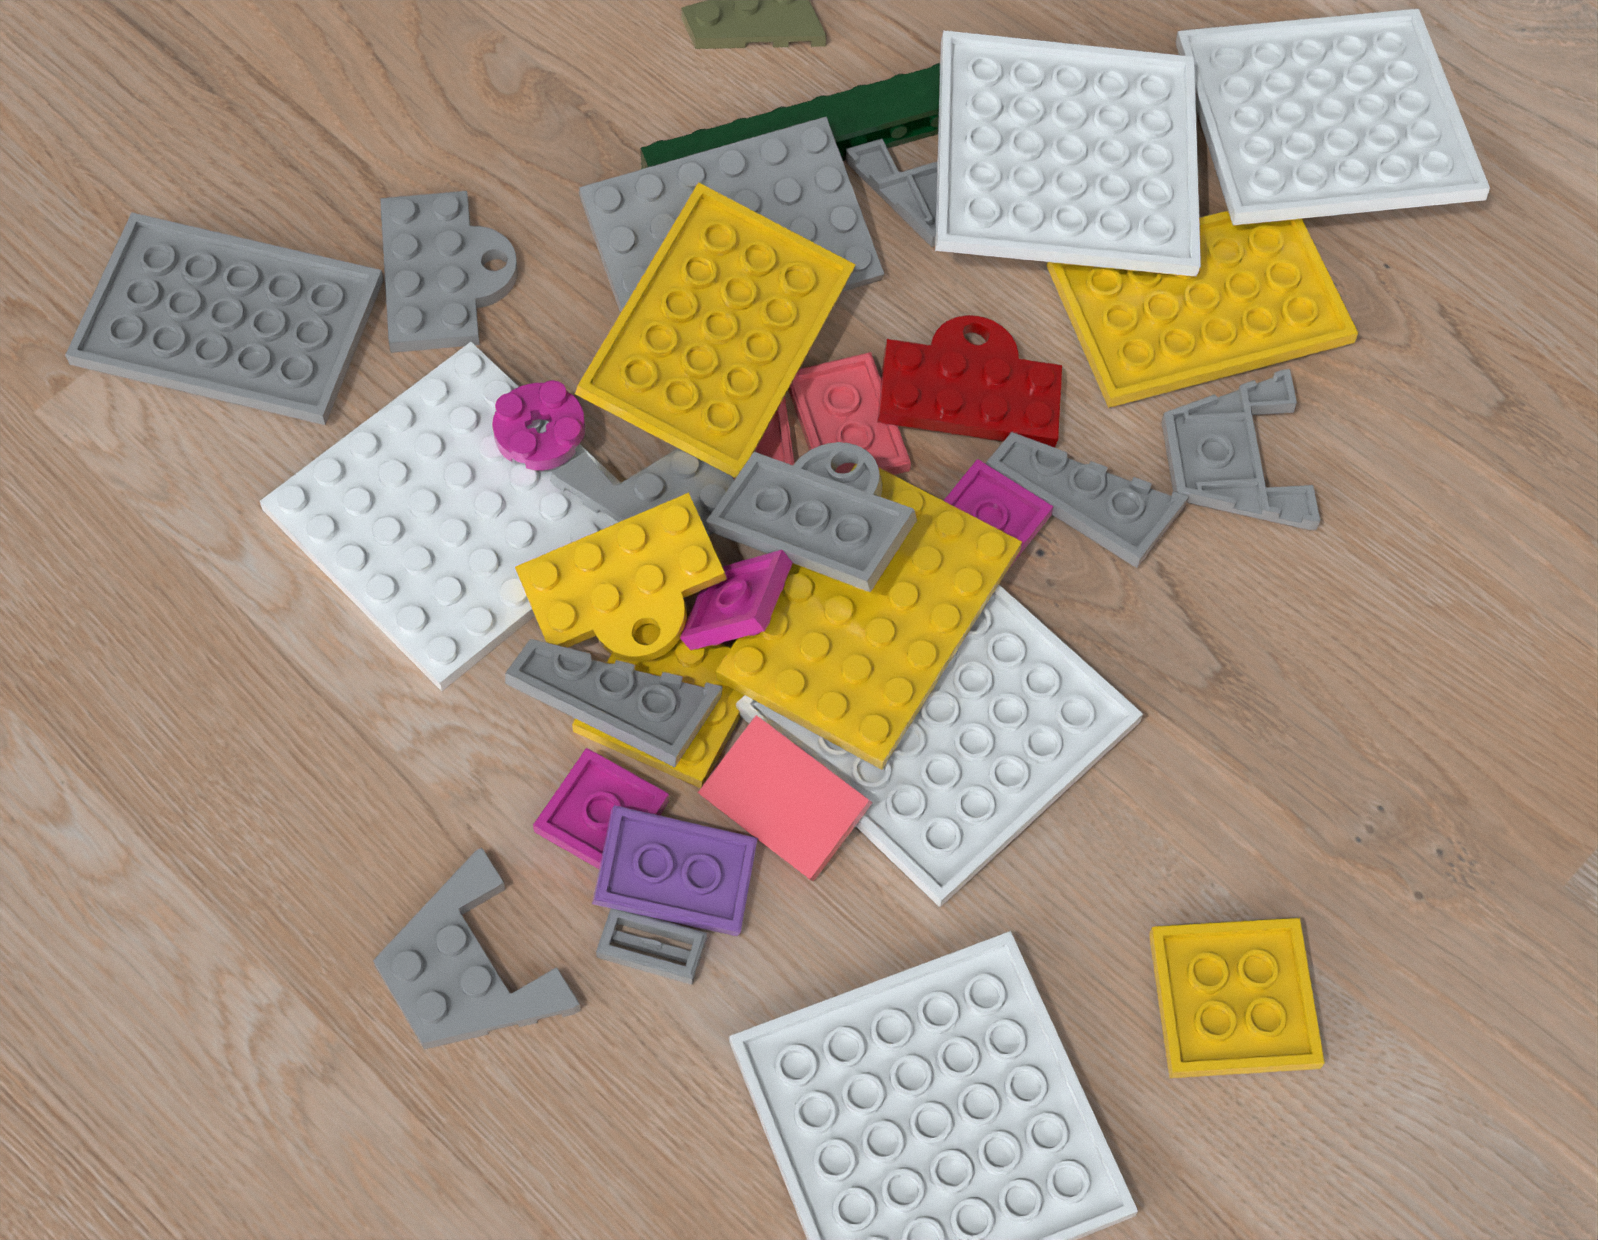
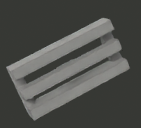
M611 908L596 950V956L599 959L693 985L695 972L701 960V953L707 941V933ZM617 924L691 944L692 948L689 951L615 929ZM610 943H617L686 963V966L610 945Z

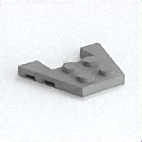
M883 139L846 149L848 165L931 247L935 246L938 161L898 172Z
M1290 369L1275 372L1272 378L1259 383L1253 380L1242 384L1237 391L1218 398L1214 394L1163 414L1161 424L1174 492L1188 496L1187 503L1302 529L1317 530L1320 516L1313 485L1269 488L1265 486L1252 415L1294 412L1297 401Z
M677 448L617 486L610 482L586 452L552 471L550 481L561 491L564 492L565 489H568L584 500L583 505L596 513L602 511L618 522L689 492L708 536L713 533L710 532L706 520L727 492L734 479L727 473Z
M483 848L476 850L373 960L377 971L424 1050L488 1035V1031L517 1024L519 1027L538 1023V1019L562 1014V1017L581 1011L579 1002L557 967L519 990L509 993L462 915L505 890L503 880Z

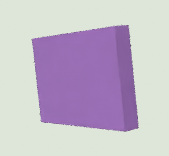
M614 805L611 809L592 904L738 936L741 933L758 838Z

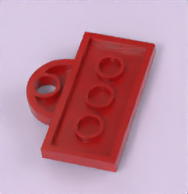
M975 315L955 317L946 321L937 329L932 338L931 345L893 339L886 340L877 423L1004 441L1013 432L1055 448L1059 438L1062 365L1019 359L1018 348L1011 334L1003 326L991 319ZM976 333L984 338L985 343L981 345L972 344L965 339L964 335Z

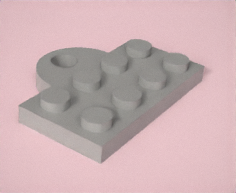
M467 191L380 198L388 339L391 353L462 347L470 342L474 345H480L477 308L492 305L503 299L511 291L517 279L516 253L510 241L504 235L491 228L470 226ZM493 259L503 260L507 263L504 268L497 271H491L484 267L488 261Z
M837 442L813 448L801 456L794 465L753 452L706 522L712 533L767 554L783 550L794 564L871 592L916 523L917 518L913 508L881 497V475L875 459L868 451L854 444ZM844 463L857 464V467L849 473L841 474L835 472Z

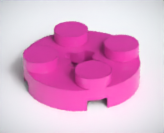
M550 380L545 383L526 384L501 395L496 401V411L492 421L494 439L500 453L512 462V459L517 462L525 463L526 468L531 470H549L565 464L576 454L575 448L580 444L581 439L583 441L585 436L584 413L578 400L574 395L566 391V387L561 382ZM542 419L549 422L546 424V431L543 433H538L535 428L527 429V426L532 424L534 420Z

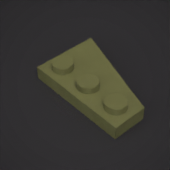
M706 0L681 7V19L695 49L746 48L749 43L773 42V48L789 47V42L811 41V47H826V34L809 0Z

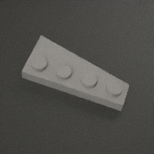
M1013 432L1010 433L986 462L991 468L1052 505L1053 516L1136 568L1185 508L1189 498L1174 491L1172 496L1150 488L1152 483L1136 477L1129 481L1107 473L1108 467L1092 461L1089 464L1067 458V452Z
M534 639L528 641L505 673V684L673 767H676L722 695V686L706 683L705 687H700L682 682V676L663 672L660 677L636 671L634 664L616 660L615 664H608L592 660L590 653Z

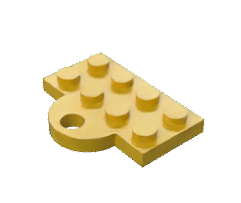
M689 492L515 566L546 643L568 648L596 636L600 644L610 654L630 662L650 661L670 651L679 641L687 620V610L683 598L727 580ZM645 624H654L660 628V635L654 643L642 645L634 640L635 633L639 627Z

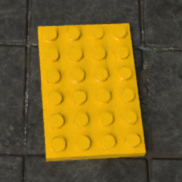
M698 182L577 385L575 395L736 478L757 448L856 264Z
M1229 211L1200 217L1201 267L1197 276L1047 262L1048 271L1108 408L1355 343L1358 331L1303 220L1292 219L1233 225Z
M855 464L851 471L857 467V464ZM879 468L882 479L881 497L913 508L917 521L872 591H865L792 563L784 583V588L779 595L766 630L754 636L748 635L737 638L716 669V680L882 770L1020 552L1022 541Z

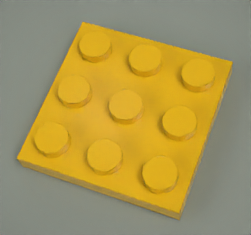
M654 624L642 625L637 629L634 640L642 645L652 644L658 639L660 628ZM679 639L670 651L650 661L630 662L619 659L612 654L607 661L608 664H615L616 660L634 664L636 671L660 677L663 672L682 676V682L700 687H705L706 683L722 686L720 700L676 767L648 755L576 718L572 723L573 732L701 789L741 717L740 711L736 708V703L745 695L716 680V669L730 648L719 644L690 650Z
M1300 918L1151 927L1149 938L1169 1078L1321 1069L1325 1062Z

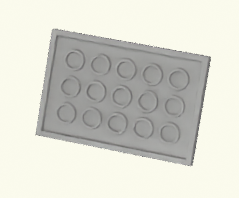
M827 117L579 187V197L620 313L698 182L856 264L843 291L880 281L884 276Z
M131 212L65 355L69 365L326 425L384 281L382 270Z

